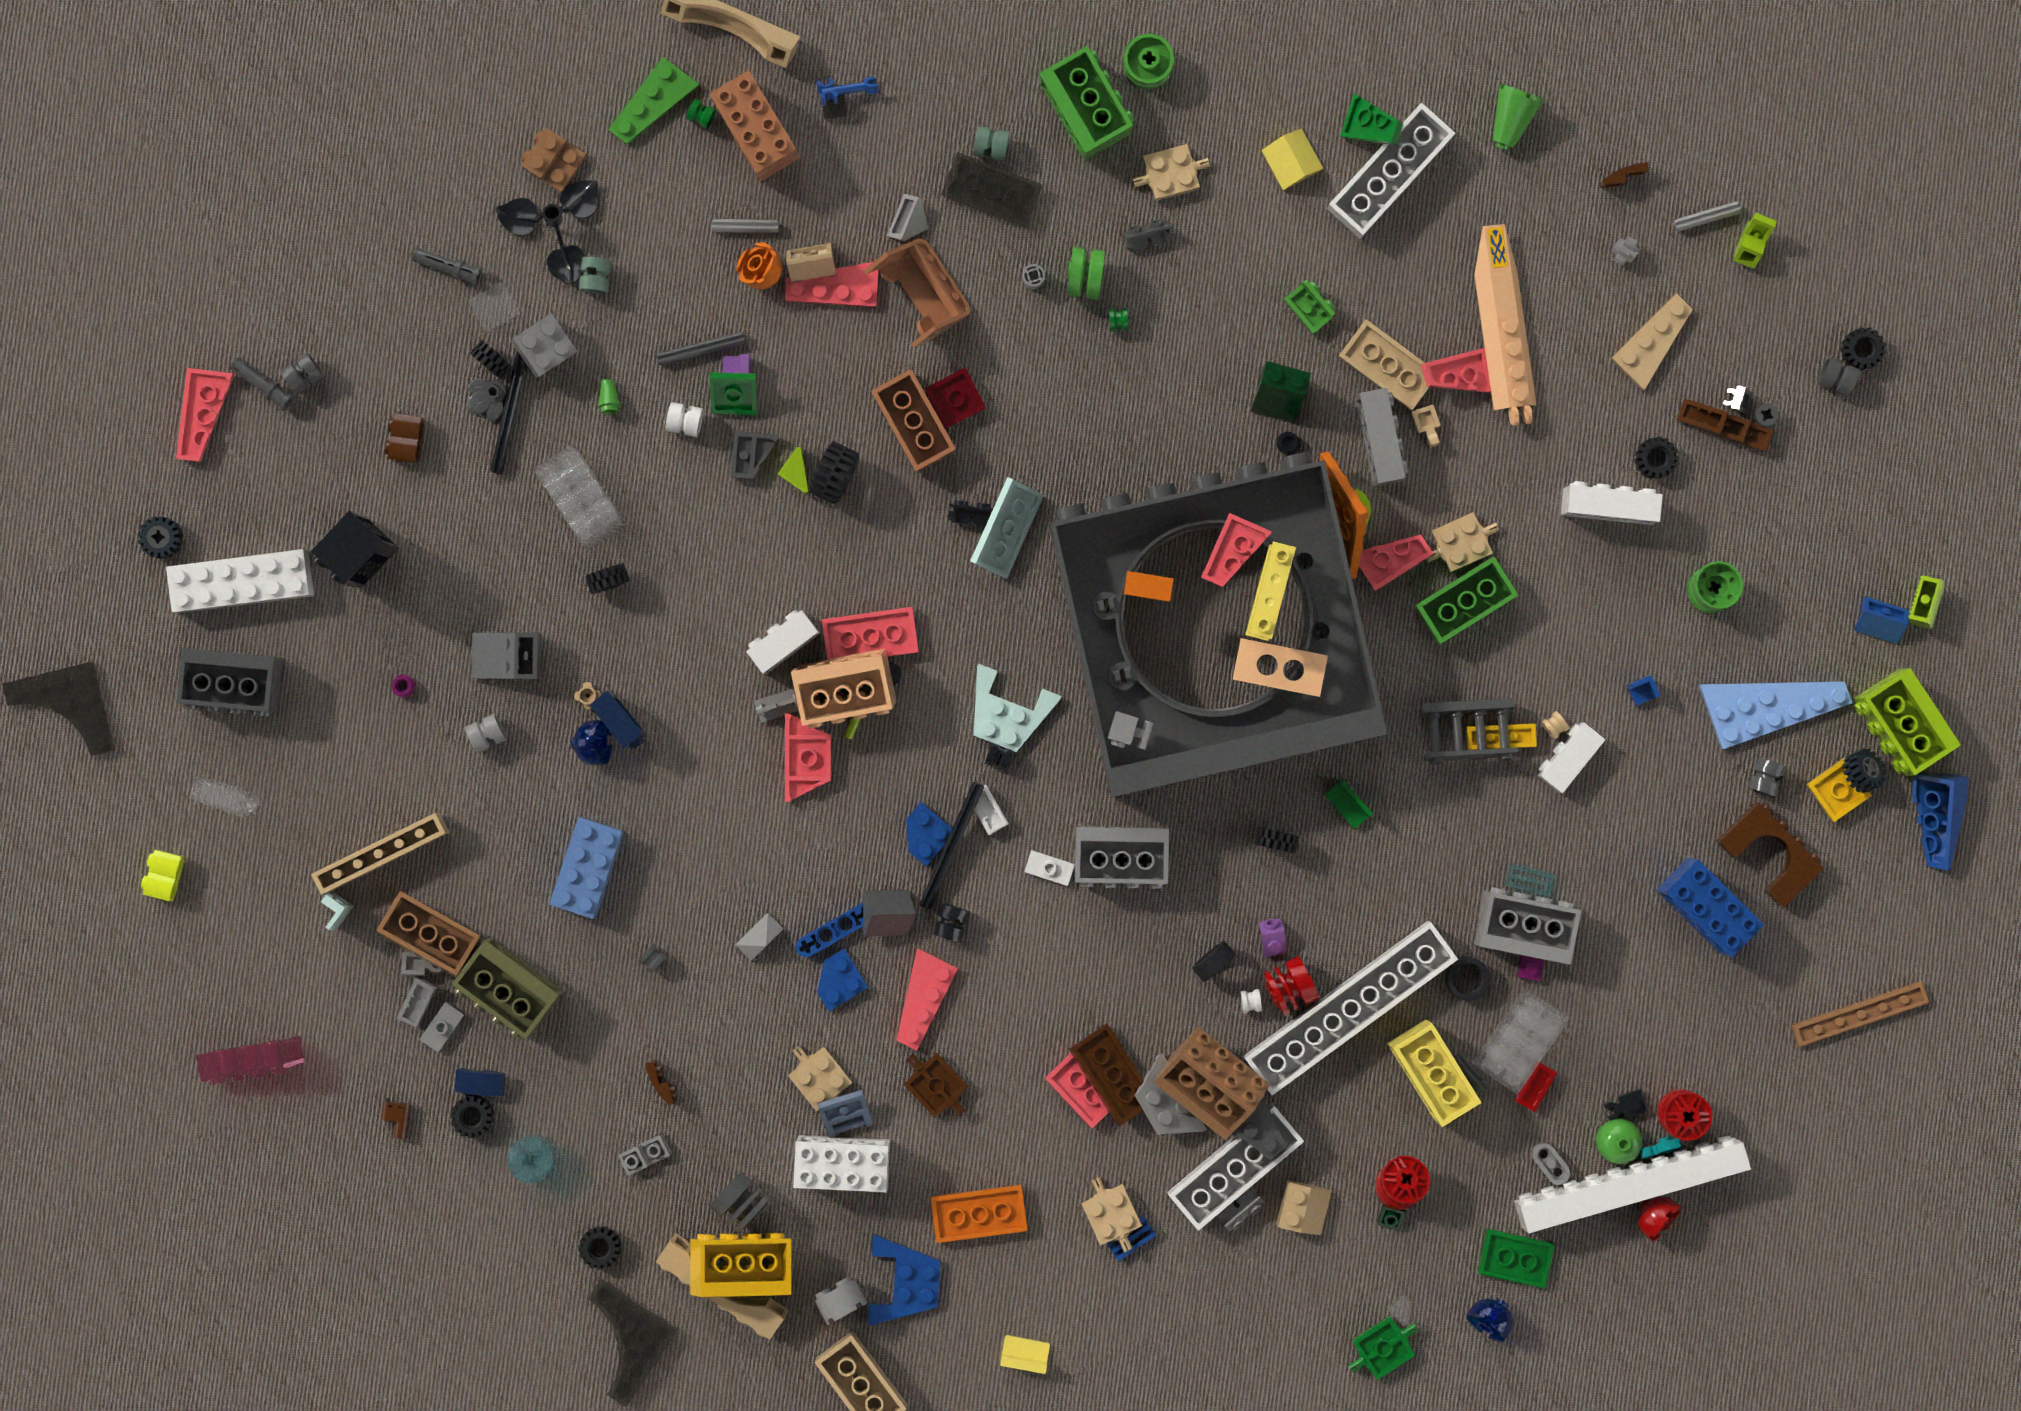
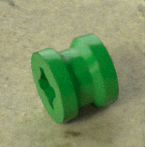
M1122 308L1121 311L1109 309L1110 332H1115L1116 329L1128 331L1127 308Z

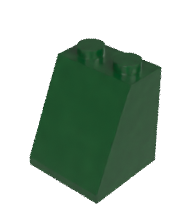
M1266 361L1262 368L1251 411L1295 423L1307 392L1311 373Z

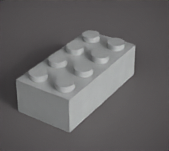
M1387 388L1359 393L1355 400L1373 487L1400 482L1405 479L1408 468L1406 460L1401 459L1400 453L1403 451V443L1401 437L1397 438L1396 429L1399 428L1397 416L1392 415L1391 406H1394L1393 395L1391 392L1388 393Z

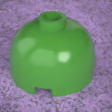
M1616 1118L1609 1120L1598 1129L1596 1147L1600 1155L1608 1162L1616 1165L1627 1164L1634 1161L1640 1154L1643 1147L1642 1135L1638 1127L1632 1122Z

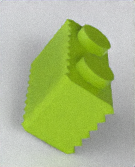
M1922 575L1920 576L1921 580L1919 585H1917V593L1915 598H1913V606L1911 611H1909L1910 615L1908 617L1912 625L1932 629L1945 586L1943 580Z

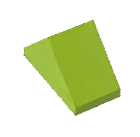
M796 447L778 472V475L804 494H810L803 450L801 447Z

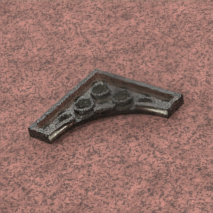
M87 662L2 684L7 706L20 704L43 706L68 719L84 738L90 756L115 751L94 662Z
M601 1278L588 1300L594 1303L610 1321L615 1332L619 1352L617 1372L607 1395L624 1407H627L678 1329Z

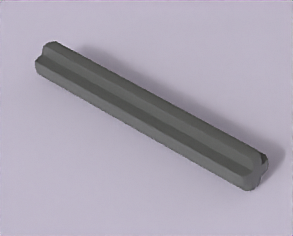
M738 332L660 352L657 354V361L662 366L744 345L746 343L745 335L743 332Z

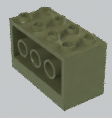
M492 937L482 942L451 984L455 987L454 991L463 998L468 996L474 1001L473 1006L482 1012L488 1011L493 1015L491 1019L501 1026L503 1024L511 1029L509 1032L520 1040L522 1038L526 1040L534 1034L564 994L562 989ZM488 974L491 981L486 982L484 975ZM502 988H507L509 995L504 996ZM524 1001L527 1003L528 1009L525 1010L521 1008L522 1005L520 1004Z

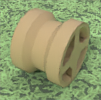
M1557 711L1552 713L1550 719H1544L1541 722L1547 733L1554 740L1559 738L1561 732H1567L1570 729L1564 718Z

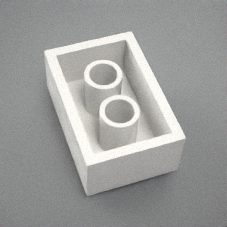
M792 611L785 617L787 620L781 626L778 623L766 631L768 635L765 638L761 639L758 637L748 644L750 649L746 652L762 674H768L821 634L804 611Z

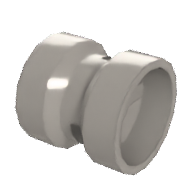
M1037 264L1028 265L1022 274L1024 285L1031 290L1042 287L1045 281V271Z

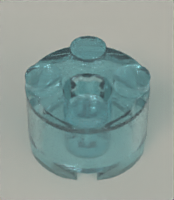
M536 1134L523 1136L511 1146L507 1154L508 1168L512 1175L523 1183L541 1181L551 1173L555 1166L556 1149L553 1143L544 1136ZM529 1154L537 1157L534 1162H529L527 1158Z

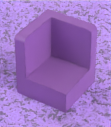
M750 355L724 356L723 372L721 373H750Z

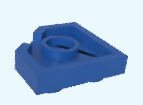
M922 802L906 819L908 850L915 858L927 866L946 844L952 830L947 823Z
M845 948L824 961L817 993L828 1011L868 988Z

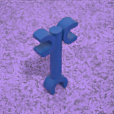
M868 77L861 83L835 87L832 78L829 79V83L826 85L821 84L820 80L816 82L817 92L821 94V105L826 106L827 100H833L834 104H838V95L863 91L868 94L878 93V84H876L875 77Z

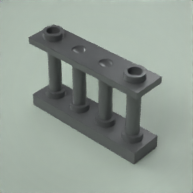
M1514 698L1422 703L1420 706V717H1426L1429 720L1431 752L1425 754L1424 762L1430 761L1431 765H1439L1447 760L1499 758V761L1512 760L1519 752L1518 748H1510L1507 715L1515 707ZM1486 713H1495V716H1498L1500 749H1487L1484 724ZM1472 714V717H1475L1477 750L1464 751L1461 724L1463 715ZM1440 716H1449L1452 719L1454 751L1441 752L1438 724Z

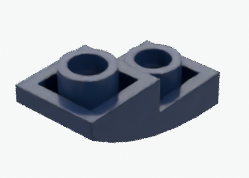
M465 1068L456 1069L455 1092L484 1096H504L505 1073L486 1069L482 1071Z

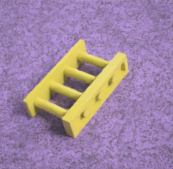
M1274 541L1272 545L1269 544L1245 633L1246 636L1265 641L1272 639L1296 547Z

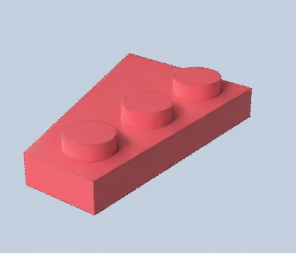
M1485 348L1421 364L1427 387L1491 393Z
M1229 513L1201 578L1223 587L1272 531Z
M1417 535L1363 550L1360 556V569L1376 592L1434 554L1422 535Z
M1071 1053L1044 1078L1091 1129L1109 1113Z

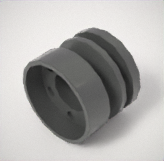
M742 1171L709 1206L719 1217L729 1211L731 1216L727 1220L728 1225L735 1219H738L740 1222L733 1229L736 1233L750 1226L762 1213L767 1201L770 1199L767 1194L759 1201L755 1198L760 1193V1188L749 1193L747 1190L752 1181Z

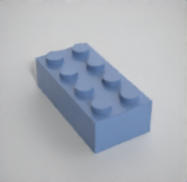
M578 817L549 905L591 919L596 918L625 831L585 817Z

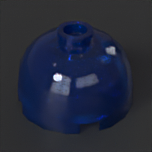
M602 720L587 721L576 730L571 740V747L577 757L585 764L596 766L607 764L610 761L613 749L612 744L608 745L607 736H612V733Z
M1483 1298L1477 1301L1467 1313L1468 1316L1466 1318L1477 1331L1481 1334L1483 1330L1490 1334L1488 1338L1497 1342H1504L1513 1328V1317L1508 1309V1304L1499 1298L1496 1300Z

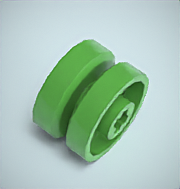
M1152 33L1141 34L1134 38L1126 47L1123 59L1124 74L1128 81L1135 87L1144 90L1156 89L1163 85L1170 77L1174 64V54L1169 42L1163 37ZM1147 59L1152 61L1151 65L1146 64Z
M1073 246L1072 260L1069 261L1066 281L1069 282L1067 297L1079 298L1082 284H1086V298L1099 301L1105 250L1093 249L1090 263L1085 262L1086 249Z

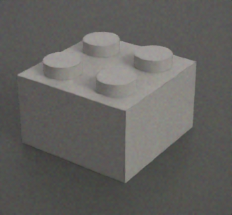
M552 313L510 340L536 378L577 352Z

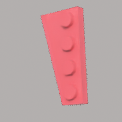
M870 262L836 268V274L795 282H791L790 277H786L785 301L876 307L879 270L865 275L863 271L873 263Z
M187 368L176 459L201 462L235 374Z
M917 948L896 1041L917 1051L958 970L957 967Z

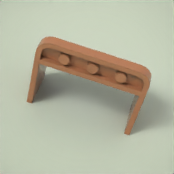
M919 238L885 252L863 271L867 275L879 270L885 280L889 282L899 280L923 317L917 323L918 332L921 336L911 344L913 348L934 339L970 314L971 309L967 300L930 244L924 239Z

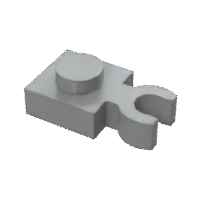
M402 952L401 976L424 977L425 970H429L432 974L441 973V969L434 968L432 964L410 952Z

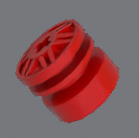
M1299 956L1285 962L1287 973L1284 975L1278 967L1274 968L1277 975L1275 979H1273L1269 971L1263 973L1266 988L1274 1004L1283 1012L1284 1016L1290 1014L1286 1005L1289 1002L1295 1011L1298 1010L1296 999L1299 997L1306 1005L1320 999L1313 981Z
M1671 1090L1662 1097L1657 1108L1658 1122L1662 1128L1680 1140L1691 1141L1699 1139L1707 1133L1711 1126L1713 1117L1711 1107L1704 1098L1690 1090ZM1685 1111L1688 1112L1689 1116L1691 1117L1689 1120L1684 1119L1685 1116L1683 1115V1113Z
M1398 1156L1387 1163L1377 1174L1375 1180L1376 1195L1387 1208L1396 1211L1407 1210L1419 1202L1428 1192L1430 1185L1429 1172L1425 1165L1417 1158ZM1407 1178L1408 1182L1403 1184L1401 1180Z

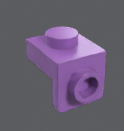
M1268 919L1259 922L1264 957L1287 954L1282 920Z

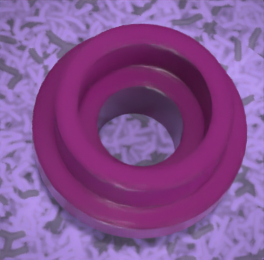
M408 675L395 677L392 682L394 694L399 697L410 696L415 690L414 680ZM402 682H406L408 685L404 691L400 688Z

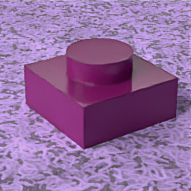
M1520 955L1517 977L1541 981L1544 959Z

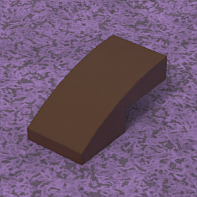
M1648 162L1633 164L1617 170L1600 183V188L1623 186L1627 182V176L1645 175L1649 171Z

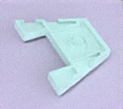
M978 664L974 736L1017 752L1058 703L1061 696L1042 689L1035 709L1032 711L989 694L998 671Z

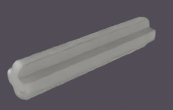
M1738 201L1678 218L1674 221L1676 231H1683L1737 215L1741 212V207Z
M713 219L711 228L713 232L778 233L779 221Z

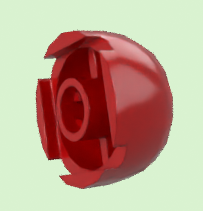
M1657 1196L1650 1201L1648 1199L1644 1200L1638 1207V1210L1641 1211L1638 1216L1640 1231L1649 1240L1655 1242L1661 1237L1659 1231L1667 1230L1681 1212L1682 1206L1666 1196Z

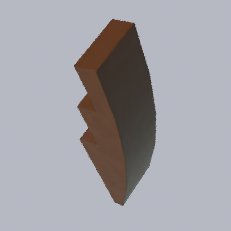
M1684 398L1676 419L1702 431L1765 453L1774 433L1773 429L1751 423L1750 420Z

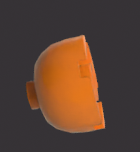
M756 243L754 244L756 247L751 250L747 248L738 260L736 271L739 273V280L755 290H765L777 283L783 271V263L778 252L770 245Z

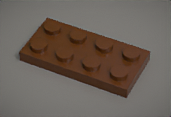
M1107 1023L1068 1049L1118 1126L1123 1125L1143 1111L1135 1097V1093L1139 1086L1143 1084L1144 1079Z

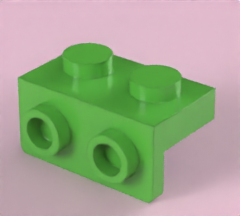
M1306 279L1283 300L1313 335L1336 314L1333 304L1328 299L1324 300L1319 293L1321 291L1313 281L1309 282Z

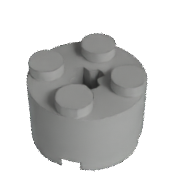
M850 1276L837 1282L835 1284L837 1288L833 1291L829 1287L815 1295L817 1299L814 1302L827 1325L832 1323L831 1318L833 1321H836L861 1307L859 1302H861L862 1306L868 1303L855 1278L851 1280Z

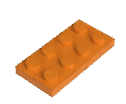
M1022 1184L930 1197L936 1243L1028 1231Z

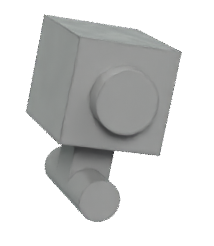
M1115 711L1107 738L1112 740V745L1124 748L1125 744L1131 745L1134 736L1139 738L1137 747L1146 750L1154 723L1145 720L1143 728L1140 729L1136 727L1139 718Z

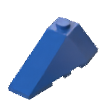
M1918 773L1913 776L1912 798L1913 803H1916L1919 816H1917V821L1922 827V844L1927 866L1947 871L1951 869L1967 802L1969 777L1951 773Z

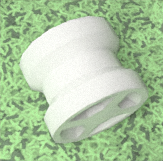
M1254 989L1253 992L1240 991L1243 1014L1251 1010L1262 1012L1259 989Z

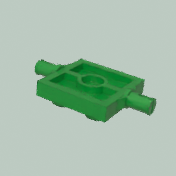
M1390 1315L1351 1340L1357 1348L1360 1358L1348 1366L1353 1373L1365 1366L1371 1370L1377 1380L1415 1356V1353L1409 1346L1408 1337L1419 1331L1413 1322L1402 1330L1395 1324Z

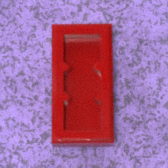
M1536 1061L1514 1101L1536 1112L1558 1072Z

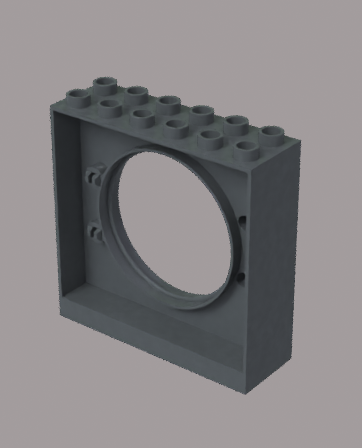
M1303 452L1284 457L1283 461H1280L1281 470L1267 473L1265 462L1239 467L1238 471L1235 472L1236 480L1222 483L1220 472L1193 478V481L1190 482L1192 490L1177 494L1175 484L1167 483L1148 488V492H1145L1147 501L1131 504L1129 493L1103 498L1101 502L1102 511L1086 514L1084 503L1056 509L1057 521L1050 523L1049 530L1110 796L1115 797L1387 735L1325 460L1313 463L1311 452ZM1229 513L1272 531L1262 544L1268 547L1274 541L1296 547L1290 573L1298 587L1303 607V632L1298 650L1328 656L1320 697L1270 688L1266 693L1245 704L1223 709H1205L1189 706L1166 696L1156 689L1140 672L1127 646L1123 623L1126 599L1124 588L1127 571L1137 572L1152 552L1179 535L1203 529H1222ZM1304 555L1306 569H1302L1299 556ZM1104 599H1108L1111 612L1105 613ZM1316 625H1320L1321 635L1323 636L1321 639H1318ZM1293 660L1289 669L1284 674L1285 677L1292 681L1300 679L1304 673L1303 665L1299 661ZM1120 669H1124L1126 683H1121ZM1115 711L1139 718L1136 727L1140 729L1143 728L1145 720L1154 723L1146 750L1137 747L1139 738L1134 736L1131 745L1125 744L1124 748L1111 744L1112 740L1107 737Z

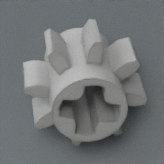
M1630 236L1626 237L1625 240L1619 238L1611 250V253L1615 254L1613 260L1620 265H1623L1625 262L1631 264L1640 250L1635 247L1638 241Z

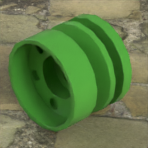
M1722 561L1710 562L1694 572L1689 579L1687 586L1688 599L1701 612L1708 614L1719 613L1738 601L1742 595L1743 581L1738 570L1731 564ZM1715 586L1717 589L1715 592L1708 590L1709 587Z

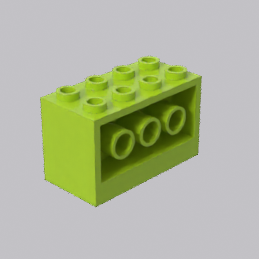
M1911 668L1896 670L1853 698L1856 703L1854 705L1855 710L1860 716L1864 715L1868 721V724H1866L1868 730L1872 735H1877L1881 741L1879 743L1880 748L1886 755H1890L1893 760L1892 766L1898 774L1915 776L1961 746Z

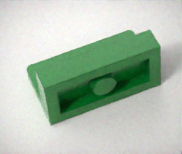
M1339 780L1324 794L1354 829L1373 815L1371 810L1344 780Z

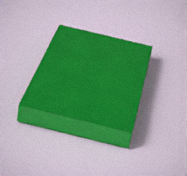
M1487 1228L1477 1273L1546 1289L1555 1243Z

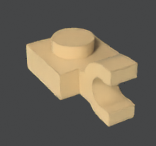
M1434 405L1412 411L1411 416L1418 434L1425 432L1429 448L1438 446L1440 441L1435 429L1441 425Z

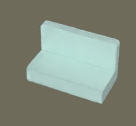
M336 893L326 894L321 903L336 912L325 928L328 930L337 929L353 908L352 904Z

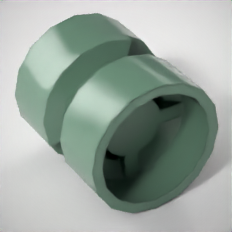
M978 126L973 155L984 158L987 155H991L992 159L1005 161L1010 132L998 129L996 132H992L991 128Z
M582 257L581 271L584 272V275L580 276L579 290L607 294L609 280L606 277L611 273L612 261L597 257Z

